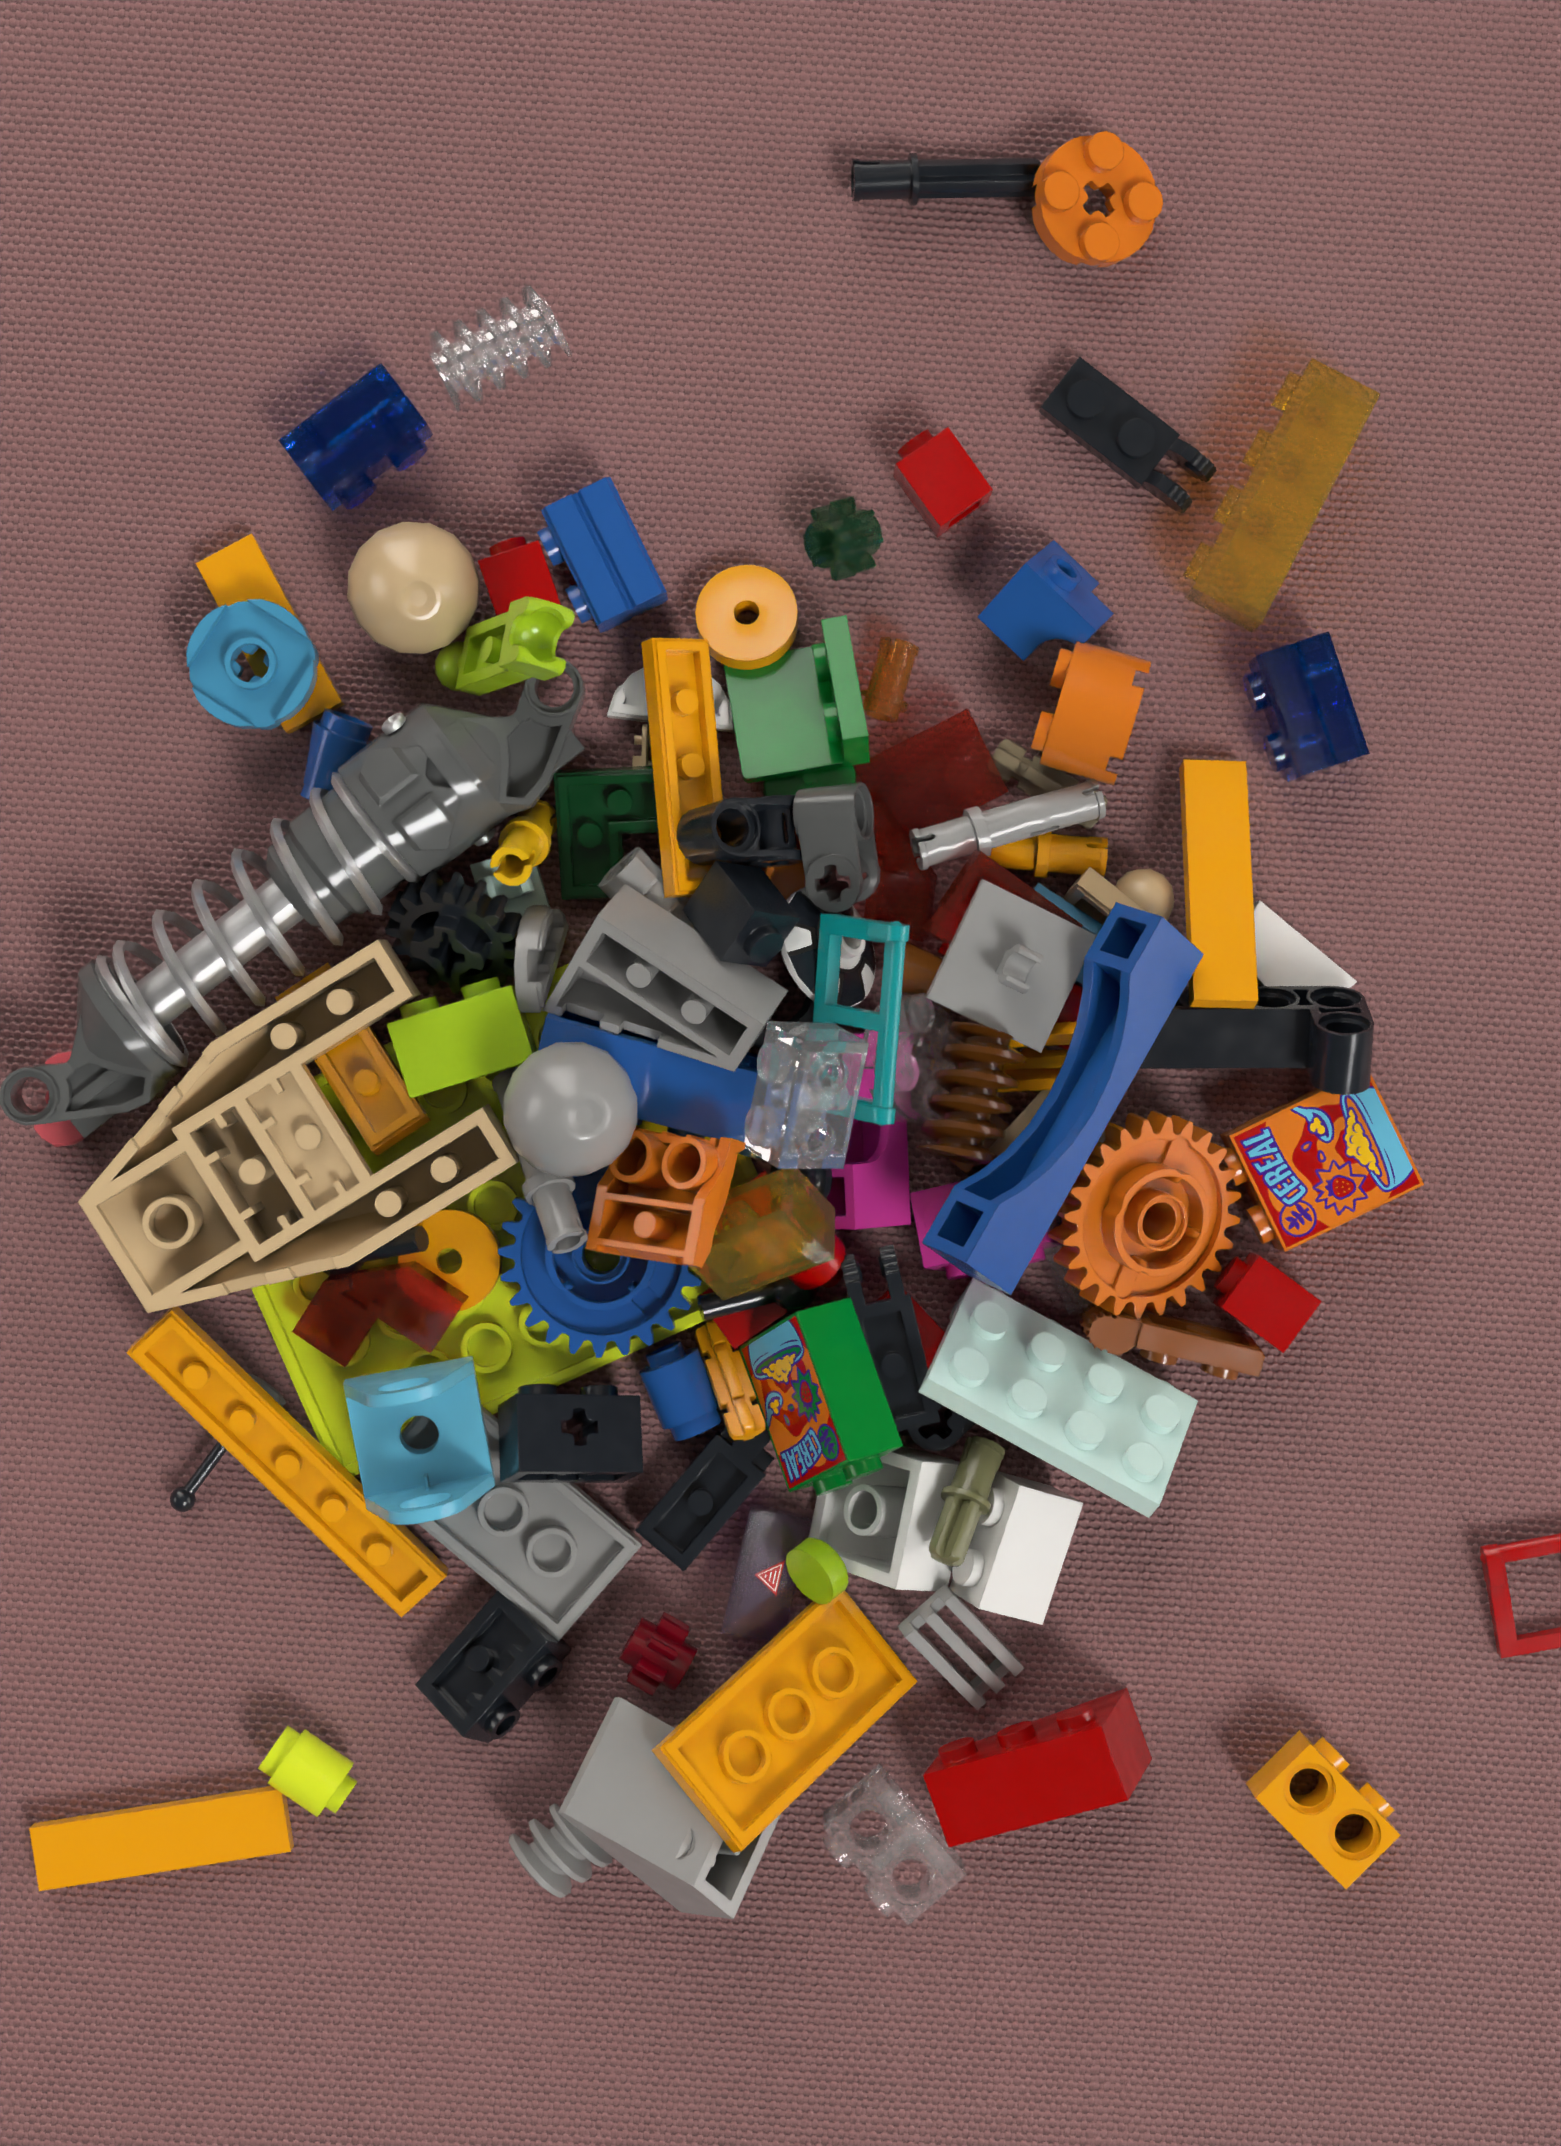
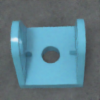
M473 1356L344 1380V1392L366 1509L394 1525L424 1523L449 1517L463 1511L495 1486V1475ZM414 1416L427 1417L436 1424L439 1437L428 1448H412L404 1441L401 1434V1427L404 1422Z

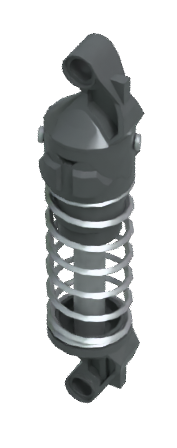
M566 661L563 673L572 679L574 691L569 701L559 707H550L540 701L537 688L541 680L532 677L525 681L517 710L508 717H492L423 702L405 716L402 713H396L389 717L382 725L383 733L339 766L338 773L332 772L331 784L333 789L328 791L313 787L310 792V806L291 821L273 818L270 826L273 844L268 847L266 860L254 852L234 848L230 864L233 876L244 897L241 902L215 882L195 879L192 884L191 896L196 913L205 930L201 931L190 921L175 912L156 909L152 916L154 938L165 961L136 942L117 940L113 946V959L108 956L98 955L96 960L92 959L80 968L77 991V1031L70 1059L66 1063L31 1065L10 1073L2 1082L0 1088V1105L5 1115L12 1121L25 1126L70 1120L80 1134L86 1138L116 1114L132 1111L160 1099L168 1082L182 1071V1067H187L189 1053L171 1021L193 1006L216 1036L224 1035L227 1029L225 1024L210 1008L203 996L229 976L234 979L256 1006L265 1007L266 997L250 978L243 965L268 946L294 975L304 976V965L283 937V934L302 919H305L310 925L317 927L333 945L343 946L344 936L337 925L352 913L363 914L368 910L372 914L382 915L383 906L380 900L405 880L419 883L422 878L426 880L429 872L435 871L437 873L471 845L480 846L487 843L496 832L495 827L507 817L534 808L549 788L554 773L585 750L572 732L586 695L585 683L577 668L569 661ZM242 860L256 868L269 880L254 890ZM203 890L219 899L230 909L216 921H214L205 902ZM165 920L179 928L192 940L175 952L165 932L163 921ZM126 950L142 959L153 970L137 981L130 974L125 962L124 951ZM29 1077L40 1079L49 1090V1101L42 1112L31 1110L22 1098V1088Z

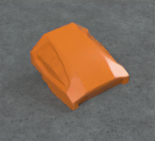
M635 1127L628 1147L609 1165L607 1171L597 1184L585 1249L631 1258L702 1268L711 1252L714 1232L725 1207L737 1155L745 1149L746 1143L733 1138L720 1137L718 1139L711 1137L710 1140H706L689 1134L683 1137L670 1132L662 1131V1133Z

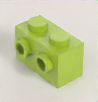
M494 977L462 987L461 991L464 1000L439 1007L437 997L433 996L399 1007L402 1019L388 1023L387 1028L410 1099L521 1065L529 1055L537 1051L526 1013L520 1012L516 1000L515 985L501 988L498 977Z

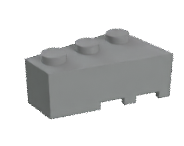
M624 884L595 918L542 1011L562 1016L565 1011L599 1021V1029L617 1035H619L622 1029L658 1040V1048L734 1072L760 1036L788 990L750 965L720 961L697 930L627 884Z

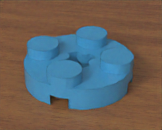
M248 599L246 602H236L230 606L225 604L218 607L200 621L188 643L186 652L187 667H189L190 681L194 687L192 689L198 702L214 717L231 726L241 729H274L282 722L294 717L308 702L315 688L317 666L319 663L317 648L313 644L305 626L293 614L273 602L262 599ZM258 648L264 649L267 654L263 662L269 667L267 673L262 678L253 676L249 682L242 681L240 676L242 675L243 667L236 662L239 654L243 651L253 655Z

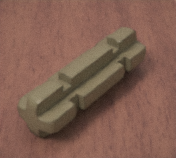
M1004 739L998 745L987 767L990 773L1007 783L1010 778L1017 780L1019 783L1016 788L1031 797L1072 786L1079 782L1078 779L1062 770L1039 764L1041 757L1037 755L1032 760L1026 757L1027 749L1010 739ZM1103 795L1106 806L1108 799L1105 795ZM1093 819L1078 825L1085 829H1091L1098 820Z

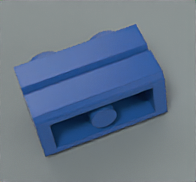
M605 477L580 489L577 493L570 494L545 506L541 510L547 527L537 531V534L553 566L564 561L566 562L576 584L566 588L565 591L582 624L594 619L599 632H606L668 600L667 591L611 477Z

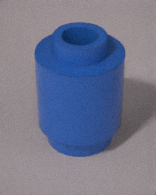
M676 1341L646 1355L649 1365L643 1368L639 1375L662 1429H670L675 1441L685 1440L701 1434L721 1422L716 1409L719 1405L697 1347L684 1350L681 1341Z

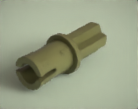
M973 1436L972 1438H966L965 1447L950 1486L943 1487L941 1492V1498L945 1501L929 1544V1552L931 1558L942 1564L953 1567L963 1564L981 1515L988 1514L991 1508L988 1497L1006 1451L998 1443L984 1437Z

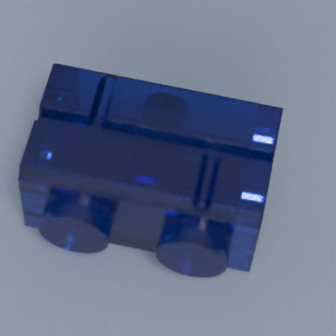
M380 363L278 441L333 511L341 504L349 510L364 502L377 489V485L373 480L394 465L397 471H402L417 462L427 452L428 447L424 442L433 433L387 369Z
M1329 632L1261 653L1248 662L1251 673L1243 676L1246 695L1255 712L1264 709L1272 733L1263 737L1266 755L1274 772L1284 770L1288 783L1353 762L1370 754Z

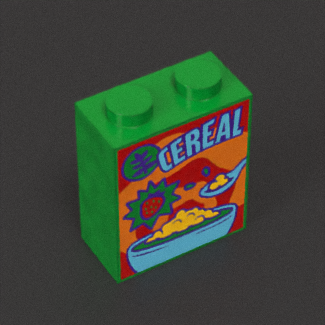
M851 1297L797 1311L739 1347L789 1493L813 1486L816 1496H821L853 1484L852 1480L883 1469L880 1457L903 1446Z

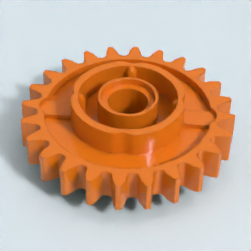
M1150 1111L1147 1119L1134 1113H1128L1125 1128L1111 1122L1107 1124L1104 1142H1097L1057 1213V1216L1062 1218L1061 1225L1048 1232L1049 1238L1064 1245L1054 1255L1053 1259L1054 1262L1069 1269L1064 1280L1068 1284L1080 1289L1079 1296L1117 1316L1123 1311L1132 1317L1140 1319L1145 1309L1161 1316L1164 1314L1166 1300L1181 1307L1186 1305L1185 1289L1187 1286L1190 1285L1201 1292L1205 1290L1202 1273L1205 1269L1220 1272L1222 1267L1215 1254L1218 1249L1233 1248L1234 1244L1224 1236V1231L1227 1227L1240 1223V1218L1228 1213V1206L1240 1199L1241 1193L1226 1186L1237 1174L1236 1169H1229L1224 1163H1221L1227 1150L1210 1142L1212 1133L1193 1125V1122L1179 1116L1172 1115L1169 1117L1157 1111Z

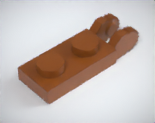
M1088 1303V1306L1086 1308L1083 1307V1312L1079 1314L1081 1317L1079 1321L1082 1326L1081 1329L1086 1333L1089 1343H1092L1094 1348L1098 1347L1100 1351L1106 1349L1107 1353L1120 1356L1136 1347L1140 1349L1139 1354L1142 1357L1153 1362L1176 1365L1178 1358L1201 1363L1200 1369L1204 1372L1229 1380H1236L1239 1372L1259 1377L1265 1359L1263 1351L1250 1335L1165 1314L1158 1316L1148 1310H1144L1140 1319L1132 1317L1123 1311L1117 1316L1093 1303Z

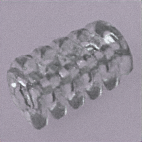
M526 285L522 287V309H519L508 297L504 296L499 299L500 320L498 321L484 308L477 309V331L475 332L462 320L457 319L453 321L454 342L451 344L438 331L430 332L431 353L429 355L457 412L461 410L459 390L464 389L477 402L483 400L482 379L487 378L500 391L506 389L505 368L507 367L512 368L523 380L529 378L528 357L531 355L546 369L552 366L551 346L554 344L569 358L572 357L568 343L546 299L542 298L531 286Z

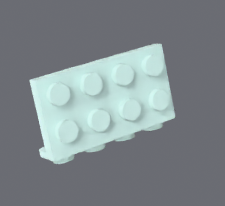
M972 1278L950 1313V1323L918 1392L1149 1518L1160 1506L1198 1400L1176 1389L1170 1383L1160 1380L1121 1359L1117 1355L1107 1353L1106 1349L1100 1351L1098 1347L1094 1348L1087 1339L1066 1329L1060 1323L1048 1319L1013 1300L1000 1290L991 1288Z

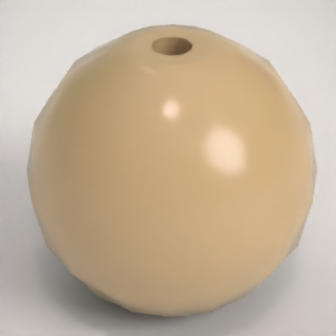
M401 522L377 531L359 548L348 571L347 599L356 623L374 642L398 653L425 654L448 646L467 629L479 605L480 577L471 553L454 534L431 523Z

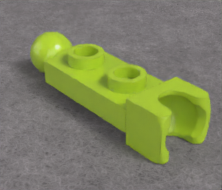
M523 597L510 602L508 612L467 627L464 642L455 641L440 650L435 660V674L441 684L450 690L466 692L476 696L519 683L532 677L546 681L560 676L565 670L566 660L556 657V646L561 633L573 624L575 613L567 607L535 597Z

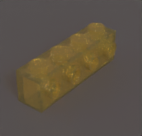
M1311 358L1300 375L1290 370L1288 371L1271 403V406L1281 410L1270 432L1261 427L1258 429L1242 459V463L1252 467L1241 489L1231 484L1229 485L1212 517L1213 520L1221 523L1222 526L1211 546L1200 541L1183 573L1184 577L1192 580L1184 598L1251 633L1262 624L1381 393Z

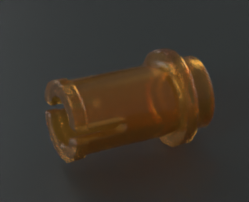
M881 637L867 690H861L860 692L866 716L884 722L896 723L900 713H905L908 710L909 704L904 701L915 658L918 656L920 649L910 642L897 638L893 645V639Z

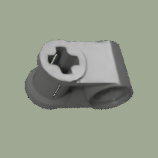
M864 783L799 789L794 798L793 819L796 834L800 841L807 894L817 907L826 912L837 913L847 910L856 902L870 897L880 883L881 870L878 864L874 836V807L870 792ZM836 870L840 876H849L850 887L847 881L837 880ZM866 872V877L863 879L862 874ZM824 878L825 883L820 885V880Z

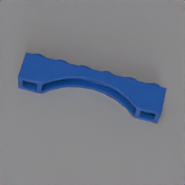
M1117 902L1115 903L1084 957L1083 990L1076 1027L1065 1061L1048 1096L1028 1126L1003 1153L979 1172L954 1185L922 1243L965 1274L1005 1293L1012 1294L1204 954L1164 917Z

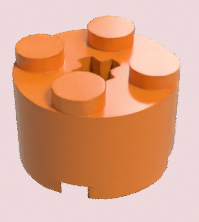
M1076 641L1074 651L1061 648L1049 685L1062 689L1054 714L1041 711L1031 744V749L1043 752L1039 764L1114 786L1118 774L1106 770L1110 757L1123 760L1145 689L1132 685L1136 671L1149 674L1151 661L1087 642L1081 643Z

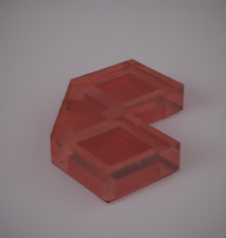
M872 800L874 807V836L881 872L880 883L876 891L866 899L864 918L884 922L899 921L902 924L910 925L909 939L923 942L930 934L937 875L931 866L925 870L919 869L916 860L920 856L914 857L910 838L885 802Z
M417 1261L353 1271L342 1275L329 1276L320 1286L292 1332L344 1367L351 1362L378 1319L429 1353H432L469 1296Z

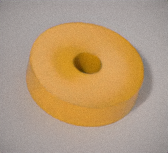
M739 565L725 569L708 581L697 600L695 615L700 639H708L710 655L728 667L740 670H753L768 666L779 660L789 650L797 635L798 609L794 593L781 576L767 568L756 565ZM746 610L754 611L758 614L757 620L751 624H741L736 620V617L739 613Z
M442 1209L414 1226H422L427 1231L429 1238L428 1248L424 1252L398 1256V1270L404 1287L417 1302L439 1312H459L475 1306L491 1293L501 1274L503 1256L498 1254V1249L501 1248L498 1237L486 1221L469 1211ZM446 1248L455 1249L461 1255L462 1264L456 1272H447L440 1266L439 1256Z

